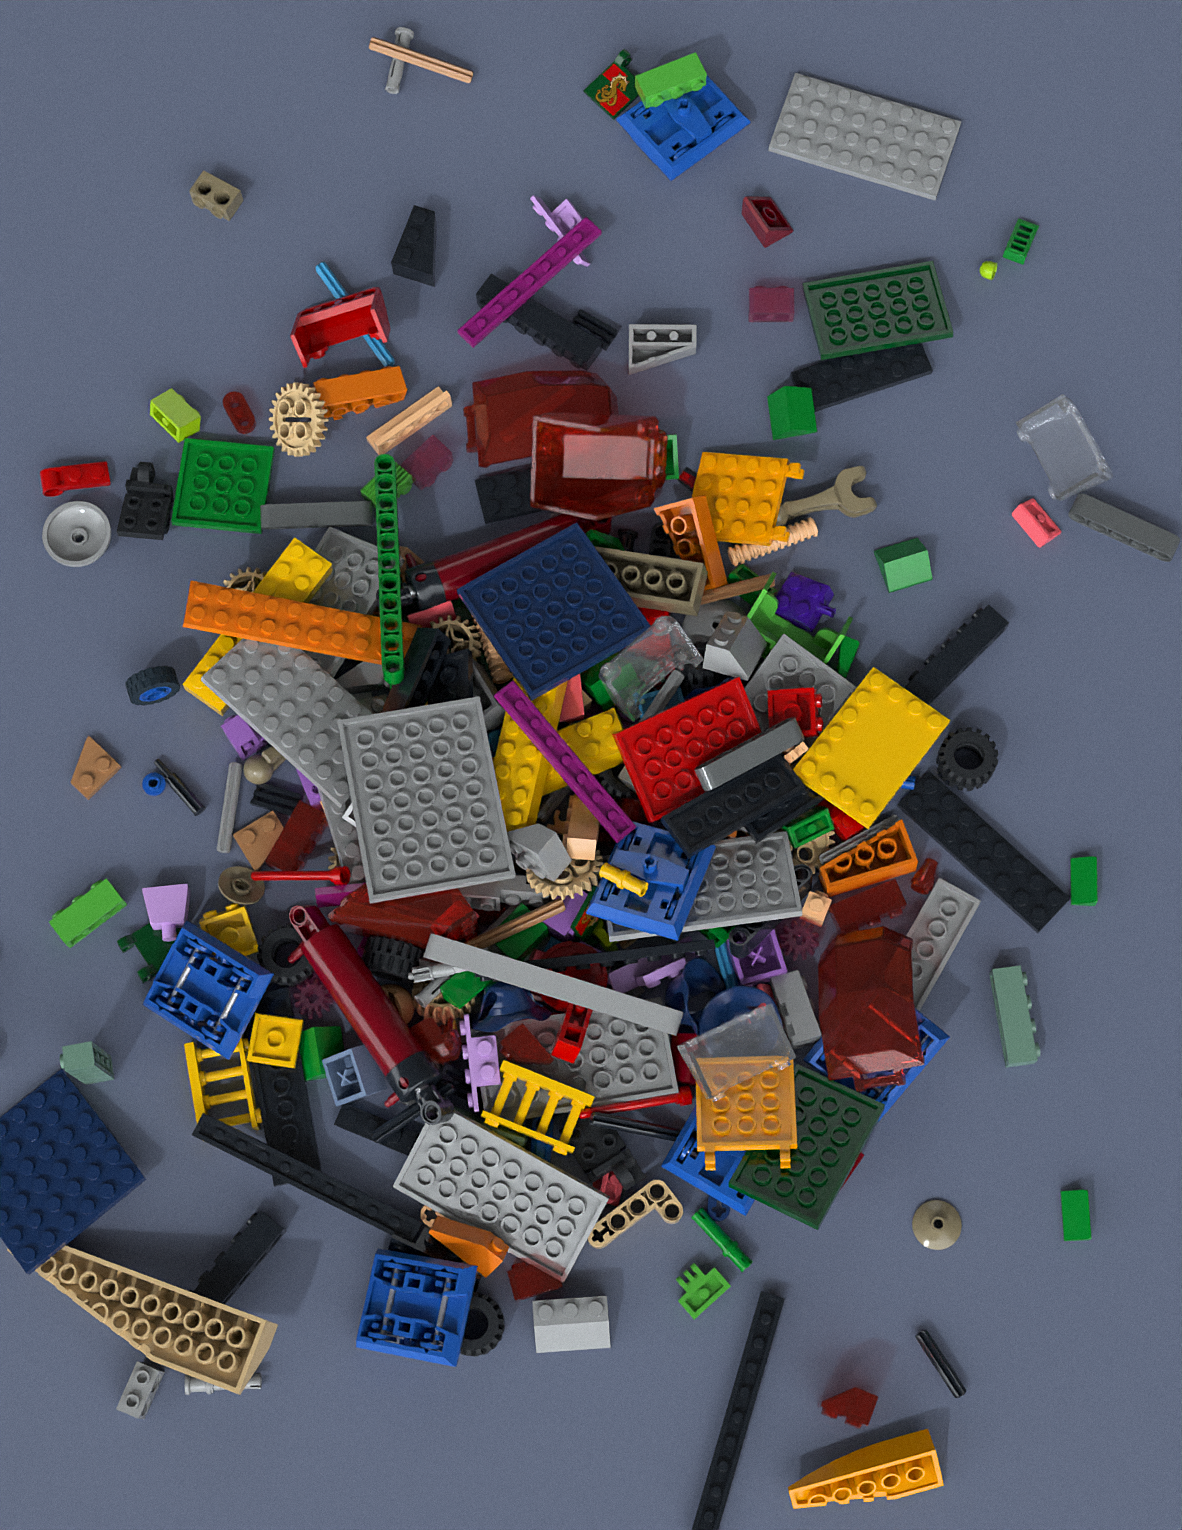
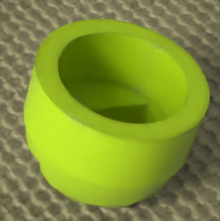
M992 261L982 263L979 268L981 276L993 280L997 270V263Z

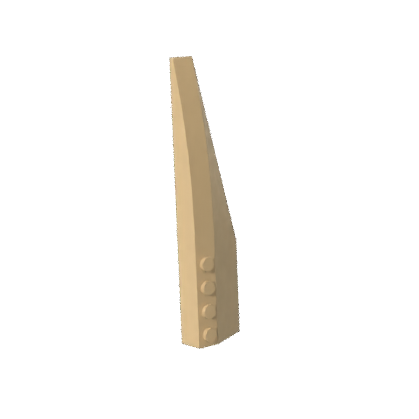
M64 1246L35 1270L41 1277L56 1286L58 1290L73 1299L75 1303L100 1322L110 1327L113 1332L123 1337L129 1344L140 1350L153 1362L241 1395L269 1350L278 1327L276 1323L69 1246Z

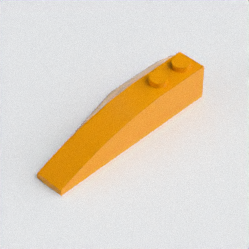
M924 1429L881 1441L840 1457L790 1485L788 1491L793 1509L825 1506L830 1501H836L839 1504H849L851 1499L863 1498L864 1502L874 1501V1497L886 1496L887 1500L897 1499L944 1486L936 1449L929 1430Z

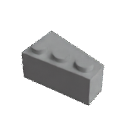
M629 324V375L696 354L697 325Z
M796 970L772 977L769 983L790 1050L817 1043L821 1038L822 1030L819 1021L816 1020L814 1015L813 1001L811 998H808L806 993L808 986L804 975L800 976L799 971Z

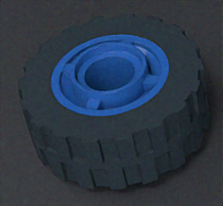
M156 666L141 670L133 674L125 682L131 703L142 706L167 700L176 695L180 689L175 669L168 666Z

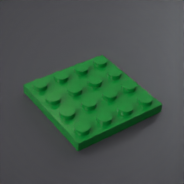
M185 438L171 519L172 525L262 534L260 506L267 504L275 453L274 447Z

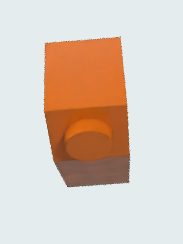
M441 1216L435 1218L428 1232L466 1263L476 1265L477 1271L485 1278L503 1262L509 1246L502 1239L490 1231Z

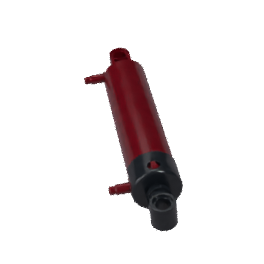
M564 496L562 502L566 513L448 556L417 565L412 554L407 553L405 558L409 568L405 570L406 583H401L402 607L411 605L414 602L418 611H424L446 601L460 598L457 594L458 588L575 523H578L585 534L590 529L609 535L612 529L611 512L606 508H598L579 515L569 498ZM378 589L377 592H376V599H377L378 610H379V612H380L379 589Z
M314 904L292 907L289 919L303 941L291 953L288 961L294 963L304 954L394 1091L384 1102V1105L389 1108L399 1100L402 1103L415 1100L421 1108L420 1116L426 1124L436 1125L449 1121L454 1114L453 1104L449 1099L442 1098L435 1087V1084L441 1078V1072L417 1041L341 927L337 924L330 926L320 909Z

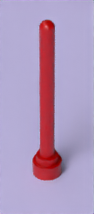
M335 866L330 871H254L251 873V879L254 881L330 880L335 885H347L351 878L350 869L347 866Z
M689 1086L678 1087L679 1093L585 1108L581 1110L579 1118H590L593 1112L613 1114L669 1103L680 1104V1106L691 1105L692 1093Z

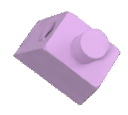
M188 884L142 888L153 930H162L163 941L176 940V928H182L185 921H188L191 894Z

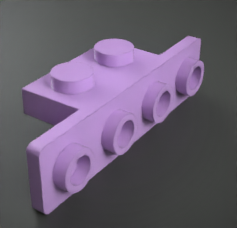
M534 195L530 198L534 203L533 209L540 216H544L547 220L545 222L546 226L559 236L557 238L558 241L584 219L568 199H565L551 212L541 198ZM582 252L573 259L577 265L581 264L586 267L590 265V262Z
M686 937L675 943L692 941V938ZM687 952L684 958L671 959V954L662 955V960L648 962L647 957L640 958L638 963L627 964L608 973V978L613 990L625 993L638 986L652 988L661 984L660 979L668 976V979L682 974L681 969L684 968L685 964L699 956H695V952Z
M464 1014V1020L459 1021L460 1033L461 1035H466L467 1044L462 1045L463 1060L468 1059L469 1069H465L466 1084L471 1083L472 1093L467 1094L468 1107L473 1108L474 1113H479L477 1087L501 1085L496 1035L471 1038L469 1014Z

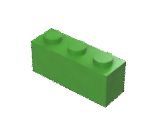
M695 52L636 75L635 88L645 109L657 107L667 100L677 99L690 91L700 90L706 85L707 73Z
M107 878L103 881L95 882L89 892L74 898L71 902L72 905L65 910L57 911L52 916L53 919L49 921L50 925L69 948L73 947L127 906L126 902Z

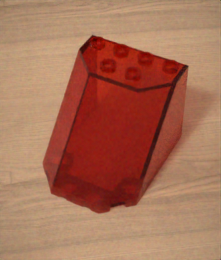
M570 413L534 415L532 424L530 507L596 521L651 507L655 501L654 493L657 488H662L666 479L665 467L668 436L665 431L660 430L658 427L659 421L656 416Z
M365 883L344 897L340 902L341 905L327 915L332 925H339L344 932L364 937H389L415 945L422 951L426 949L430 933L461 943L471 940L481 933L475 912L458 888L370 903Z

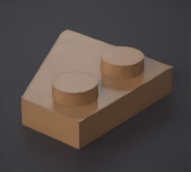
M88 736L70 783L89 800L122 767Z
M271 811L234 833L233 836L254 871H261L263 863L272 854L275 845L282 839L286 831L274 811Z

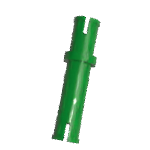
M703 1207L691 1217L723 1251L722 1255L725 1258L728 1256L741 1272H744L753 1263L738 1247L739 1243L736 1240L733 1241L705 1212Z

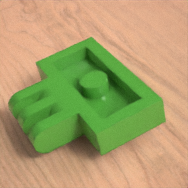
M693 1263L690 1267L696 1273L694 1276L687 1269L683 1272L689 1280L687 1283L680 1276L675 1280L686 1291V1294L678 1302L695 1320L727 1291L731 1285L715 1267L708 1274L704 1275L696 1264Z

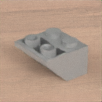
M539 823L507 832L510 850L517 858L516 863L524 870H532L541 879L546 877L554 882L572 861L557 833Z

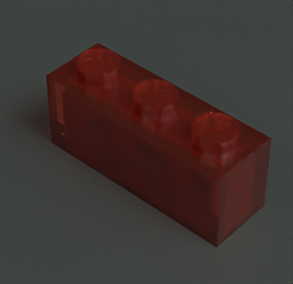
M299 801L265 860L267 866L275 871H302L305 864L303 862L307 854L310 855L316 845L315 839L317 835L322 834L328 822L326 821L325 813Z
M893 879L830 905L828 912L839 936L846 934L848 937L858 933L860 927L868 925L870 928L881 923V919L889 916L892 919L903 914L902 910L905 909L907 903L896 879Z

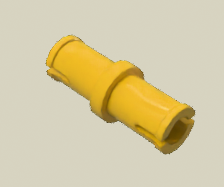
M607 862L600 869L599 875L615 883L620 889L625 888L638 894L640 897L644 896L647 892L648 883L632 876L628 870L622 871Z

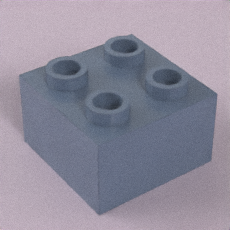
M365 1045L348 1049L322 1060L336 1107L388 1089L381 1069Z

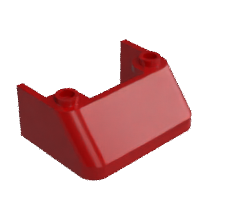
M372 287L304 309L297 314L290 337L303 368L308 367L310 358L319 359L325 356L329 346L369 334L371 338L376 340L382 339L383 343L388 342L391 328L380 288Z

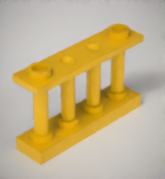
M242 1035L233 1052L240 1053L242 1066L208 1073L201 1071L200 1062H203L206 1058L220 1056V1054L211 1048H198L194 1042L185 1043L184 1048L196 1122L198 1123L202 1113L209 1115L208 1109H211V1106L247 1099L250 1113L218 1120L230 1126L251 1123L255 1131L260 1130L259 1123H263L261 1110L256 1107L250 1066L247 1061V1052L249 1050L248 1038ZM241 1075L244 1077V1090L214 1096L205 1095L204 1086L208 1084L207 1082Z
M503 1060L499 1072L503 1073L502 1077L504 1080L491 1112H482L481 1117L485 1118L484 1123L495 1128L502 1125L554 1146L553 1151L565 1156L567 1152L572 1154L575 1147L568 1145L576 1122L581 1110H584L585 1106L591 1107L595 1096ZM519 1079L526 1082L525 1086L527 1089L515 1119L511 1122L499 1116L513 1082ZM542 1088L549 1091L548 1096L550 1097L537 1130L533 1131L522 1125L536 1091ZM564 1097L571 1100V1105L573 1106L558 1141L545 1134L558 1101Z

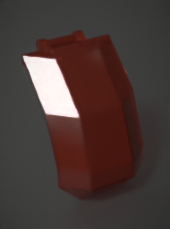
M583 370L525 371L473 382L474 404L463 408L468 437L466 451L469 453L478 452L479 467L483 468L493 464L533 456L589 455L603 458L621 440L617 397L597 373Z
M885 926L837 934L820 955L818 964L819 1020L829 1081L853 1077L857 1092H864L867 1088L892 1084L901 1086L906 1085L903 1068L924 1065L925 1058L922 1053L914 1005L912 967L914 941L912 938ZM892 1069L894 1072L893 1075L868 1079L863 1077V1074Z

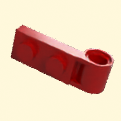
M107 461L46 468L40 471L43 495L47 497L59 496L65 490L110 486Z

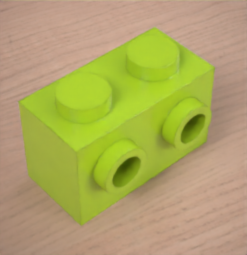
M172 388L150 401V416L178 443L200 431L201 416L199 412L192 408L185 401L184 397L177 394Z

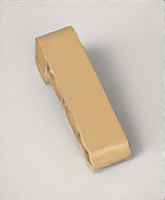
M653 1180L597 1222L588 1237V1242L593 1248L602 1249L654 1209L665 1222L675 1224L682 1218L683 1207L663 1181ZM653 1186H660L664 1190V1195L660 1198H654L650 1194V1189ZM641 1201L645 1206L644 1210L641 1213H634L630 1208L632 1202ZM670 1205L676 1206L679 1210V1214L675 1218H669L665 1214V1209ZM616 1215H620L625 1219V1224L621 1228H614L611 1224L612 1218ZM607 1223L609 1230L614 1234L610 1236L609 1232L603 1235V1242L600 1243L598 1240L594 1242L592 1240L594 1238L593 1233L595 1231L598 1233L605 1230L603 1224Z

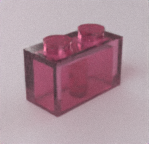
M756 286L749 288V322H793L794 288H788L787 286H778L776 288Z
M432 435L401 464V467L412 476L413 484L422 491L425 487L431 486L435 482L436 476L442 471L445 472L451 467L453 463L452 452Z

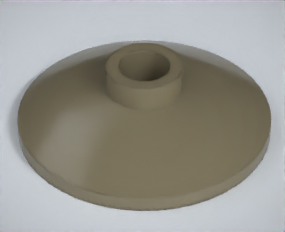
M240 866L225 869L218 879V887L221 893L228 900L242 905L258 902L264 895L265 885L263 881L251 879L253 870Z
M941 1200L928 1201L922 1204L913 1216L912 1228L914 1235L923 1246L929 1249H946L957 1241L961 1233L960 1216L957 1210L947 1202ZM935 1220L942 1222L940 1229L934 1227L933 1223Z

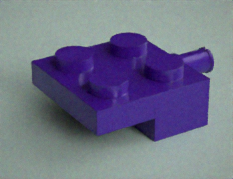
M791 572L776 596L779 605L775 614L791 621L796 627L812 633L823 614L831 618L836 614V608L828 606L834 593L828 585Z

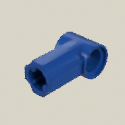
M541 1117L534 1118L532 1122L533 1131L537 1130L536 1125L541 1120ZM551 1119L550 1128L545 1135L553 1138L554 1122ZM531 1137L530 1152L551 1163L552 1145Z

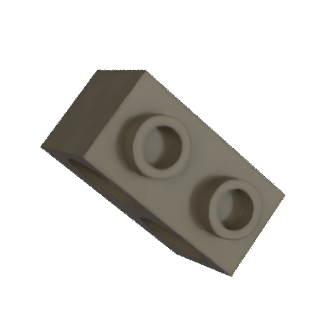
M204 170L189 190L192 202L197 207L210 210L219 219L223 217L230 221L243 202L239 189ZM205 191H210L208 194H202ZM223 201H228L226 204H220Z

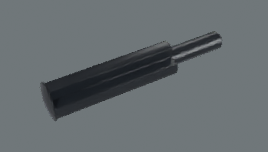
M156 759L154 764L164 774L168 785L193 812L194 816L200 815L206 807L176 773H171L160 759Z

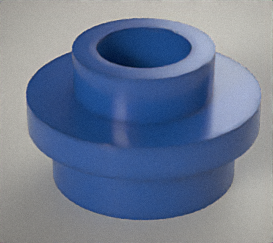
M150 773L143 779L142 787L148 795L157 796L165 790L166 781L161 774ZM151 781H158L155 787H150Z

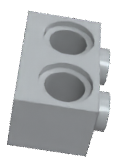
M137 1361L116 1409L138 1419H145L165 1372Z

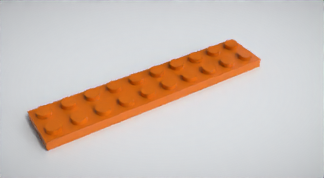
M190 581L183 627L382 665L380 617ZM402 622L404 658L417 628H421L422 625ZM389 627V628H387V629H388V630H393V629H395L396 627ZM392 647V648H389L388 650L393 651V650H396L397 648Z

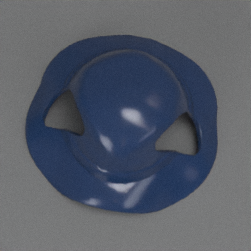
M699 957L693 958L685 964L683 973L675 977L668 984L665 992V1006L684 1012L681 1023L692 1026L696 1035L700 1036L699 1023L704 1009L691 1014L688 1010V1002L701 992L711 991L715 995L726 990L725 983L715 968L706 960ZM722 1020L718 1028L715 1031H712L710 1034L716 1032L722 1026L724 1021Z
M494 980L486 986L481 1008L471 1015L470 1023L472 1029L496 1032L511 1022L522 1019L544 1021L551 1016L552 1011L544 1007L539 1001L534 1000L530 990ZM492 1007L488 1016L480 1021L483 1009Z
M734 986L713 997L705 1006L699 1023L701 1041L714 1058L767 1057L779 1043L783 1032L782 1020L773 999L764 991L747 986ZM761 1003H765L769 1012L768 1018L760 1015L748 1006H759ZM723 1020V1044L718 1045L710 1039L709 1034L715 1031Z

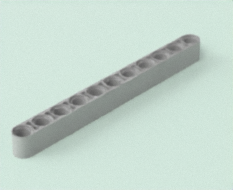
M430 933L423 956L677 1036L684 1013Z

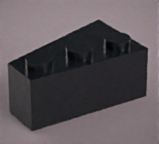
M416 205L413 206L391 261L394 275L435 287L437 231L435 211Z

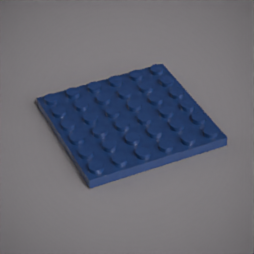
M578 523L569 526L457 589V594L531 701L652 633L651 625Z
M60 1069L0 1117V1238L24 1271L30 1275L147 1180L63 1069Z

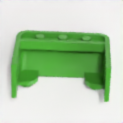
M772 572L746 616L749 617L767 642L762 657L766 658L779 638L785 634L827 665L845 637L853 618L848 617L839 633L825 627L819 629L815 636L808 634L775 614L779 605L778 600L773 594L767 592L776 576V573Z

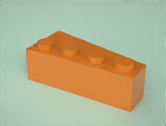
M386 366L375 371L364 370L354 375L342 374L332 379L321 378L313 382L312 386L316 388L315 393H321L319 401H325L322 408L327 409L328 412L324 414V417L327 419L333 417L334 421L342 419V415L351 411L356 414L362 413L371 405L379 408L403 401L407 392L400 366Z
M706 495L654 508L657 516L660 515L664 523L663 528L666 534H669L674 544L673 549L676 555L679 554L681 560L704 563L708 572L704 591L727 585L728 582Z
M899 820L892 827L882 830L875 837L866 842L863 841L856 848L841 854L819 868V880L828 898L916 871L918 860L903 820Z

